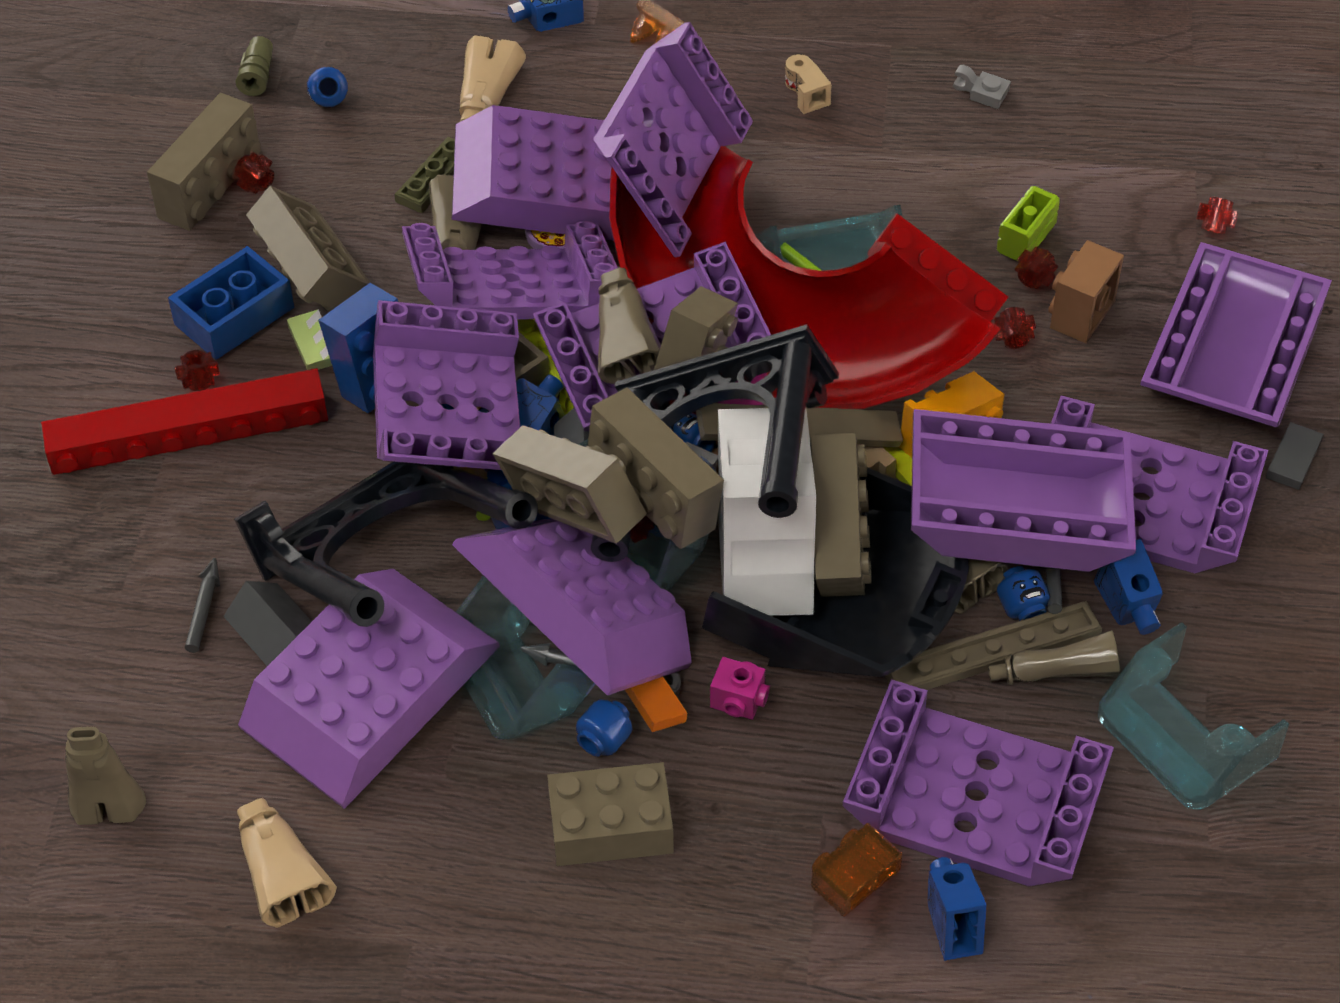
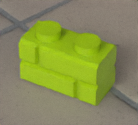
M1031 186L1001 223L997 251L1016 261L1026 263L1055 226L1060 198L1041 188Z

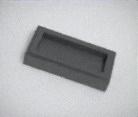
M1290 422L1268 468L1266 478L1300 490L1324 434Z

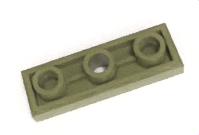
M447 137L394 194L396 203L419 213H423L431 204L429 196L430 180L434 179L438 174H454L455 139Z

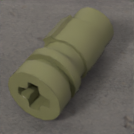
M256 36L250 40L246 52L243 53L236 77V87L240 92L248 96H258L265 92L270 75L269 67L272 60L273 44L263 36Z

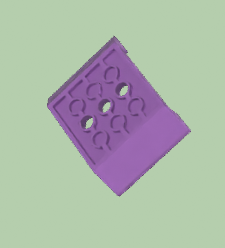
M686 22L644 52L593 140L672 255L680 257L692 235V232L682 219L684 212L720 147L742 143L753 120L718 67L717 62L702 42L701 37L697 34L692 24Z
M580 221L576 224L566 225L564 249L557 246H544L542 249H528L523 246H513L509 249H494L483 246L476 250H462L458 247H447L443 250L435 226H430L426 223L402 226V235L418 290L435 306L517 313V319H534L533 313L566 302L570 313H574L599 303V287L602 285L601 275L618 268L599 225L589 221Z
M726 242L694 253V268L637 289L647 316L654 321L652 327L660 344L664 337L671 310L700 286L738 303L735 312L738 322L734 332L727 339L726 347H733L771 335ZM562 302L533 313V317L584 431H589L592 406L618 391L614 384L606 383L598 376L599 303L570 313L566 302ZM634 366L636 375L641 374L638 371V369ZM675 400L668 401L670 405L675 402Z
M378 300L373 350L378 459L383 461L501 470L492 453L520 428L514 355L519 340L517 313ZM405 401H413L419 406H409ZM441 404L451 405L455 409H444ZM476 407L486 408L489 412H480Z
M1062 395L1051 421V424L1126 432L1092 423L1095 404ZM1130 433L1134 517L1142 523L1141 526L1135 527L1136 540H1142L1150 561L1191 573H1198L1236 562L1268 450L1233 441L1227 459ZM1153 467L1159 472L1157 474H1148L1142 468ZM1139 492L1145 493L1150 499L1140 500L1134 494Z
M891 679L844 797L843 807L879 839L938 858L947 857L957 864L967 863L973 869L1016 883L1034 886L1072 879L1114 747L1076 736L1071 752L926 708L928 690ZM981 759H990L997 764V767L992 770H986L981 768L977 762ZM977 789L982 791L986 798L975 801L970 799L966 792ZM965 820L971 822L975 829L971 832H962L954 824Z

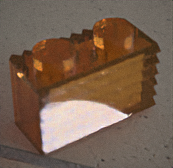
M866 823L859 831L856 828L850 830L841 840L840 846L835 851H832L831 854L824 852L815 860L812 865L811 887L825 901H828L830 906L839 911L841 916L845 917L901 869L903 853L873 826Z

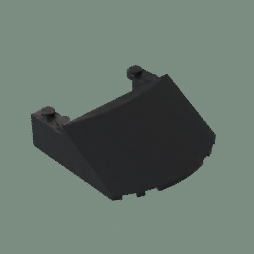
M867 467L868 476L861 477V480H866L869 512H862V516H867L870 548H863V552H869L872 583L865 584V595L821 597L814 570L813 615H791L788 622L785 623L713 591L708 599L702 629L770 658L768 662L769 667L883 677L913 661L941 634L955 612L963 593L969 570L968 559L942 556L911 530L912 486Z

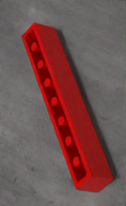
M318 368L42 421L41 424L45 454L52 475L238 438L277 432L304 425H313L328 421Z

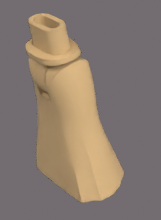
M475 35L468 41L465 50L464 75L460 94V122L492 105L499 106L507 88L526 59L524 50L516 41L498 40L495 51L493 49V39L489 37Z
M263 798L241 806L237 810L241 820L239 822L241 842L251 873L262 921L269 926L279 928L300 917L294 898L295 895L298 896L305 913H312L329 905L335 896L337 886L308 852L293 829L278 814L276 809L269 807Z

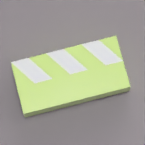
M319 309L287 319L288 328L307 370L315 368L320 370L332 366L318 321L322 317Z

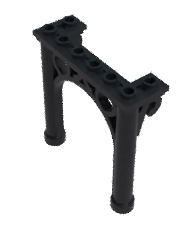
M806 324L615 382L614 387L618 392L628 387L669 428L690 413L716 402L731 399H750L768 406L770 421L758 506L768 516L783 518L792 515L797 509L798 491L796 489V479L805 407L812 409L826 404L827 392L825 384L839 379V372ZM770 372L755 384L751 383L757 375ZM775 389H777L776 398L771 394ZM675 400L671 405L668 403V401ZM632 529L617 544L593 535L591 542L592 553L597 558L607 562L623 560L628 554Z
M393 461L283 529L276 521L266 501L239 515L234 520L263 580L266 581L277 575L340 610L351 622L358 626L368 627L375 624L381 618L384 612L383 597L374 589L328 566L332 556L340 546L358 531L392 512L432 500H453L513 528L521 529L530 526L534 522L538 513V504L536 499L525 491L519 489L510 490L455 466Z

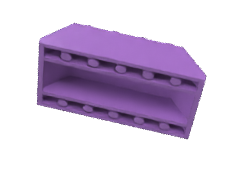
M492 105L457 123L455 127L452 220L565 234L566 225L589 221L599 225L605 240L614 241L609 218L612 166L593 140L604 120Z
M1201 242L1140 385L1278 427L1316 331L1332 280Z
M914 409L911 530L940 555L1090 572L1134 555L1136 551L1130 432Z
M551 518L534 521L526 528L516 529L510 526L457 538L452 545L607 696L684 670L692 663L685 610L675 602V598L670 592L661 589L649 578V573L643 567L636 565L627 556L617 562H607L597 558L591 551L593 534Z
M395 569L359 574L354 579L379 592L383 597L384 612L375 624L368 627L358 626L348 620L343 612L328 605L254 679L238 724L241 730L343 809L358 796L500 647L499 642Z

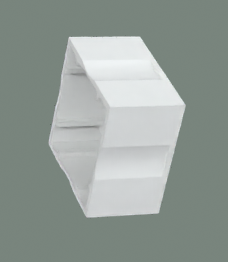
M805 407L796 479V489L798 491L797 509L792 515L783 518L768 516L758 506L770 421L769 408L718 409V475L724 480L718 511L723 595L769 616L813 615L816 489L807 409Z

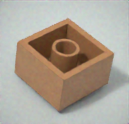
M1089 240L1085 242L1080 251L1075 250L1068 261L1065 272L1060 271L1053 282L1052 290L1056 292L1048 311L1052 314L1050 328L1087 343L1116 301L1124 255Z

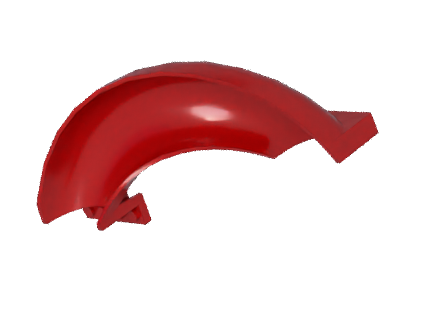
M721 146L682 216L692 235L680 257H674L615 170L611 168L609 210L611 230L620 268L627 270V275L633 280L635 287L638 289L694 268V253L726 242L771 335L807 324L839 372V379L825 384L827 392L826 404L815 408L865 409L916 394L968 364L987 347L1001 329L992 323L991 320L1008 299V296L898 213L894 215L867 252L868 258L866 260L837 270L818 271L796 267L784 262L766 249L757 239L748 223L744 208V185L753 162L739 156L727 147ZM649 318V321L652 324L654 321L651 318ZM777 389L771 392L774 398L777 396Z

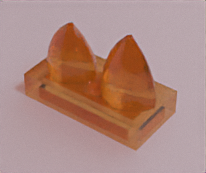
M639 0L636 3V7L640 14L633 24L630 42L641 41L652 35L655 31L660 30L656 38L657 43L685 22L650 0Z

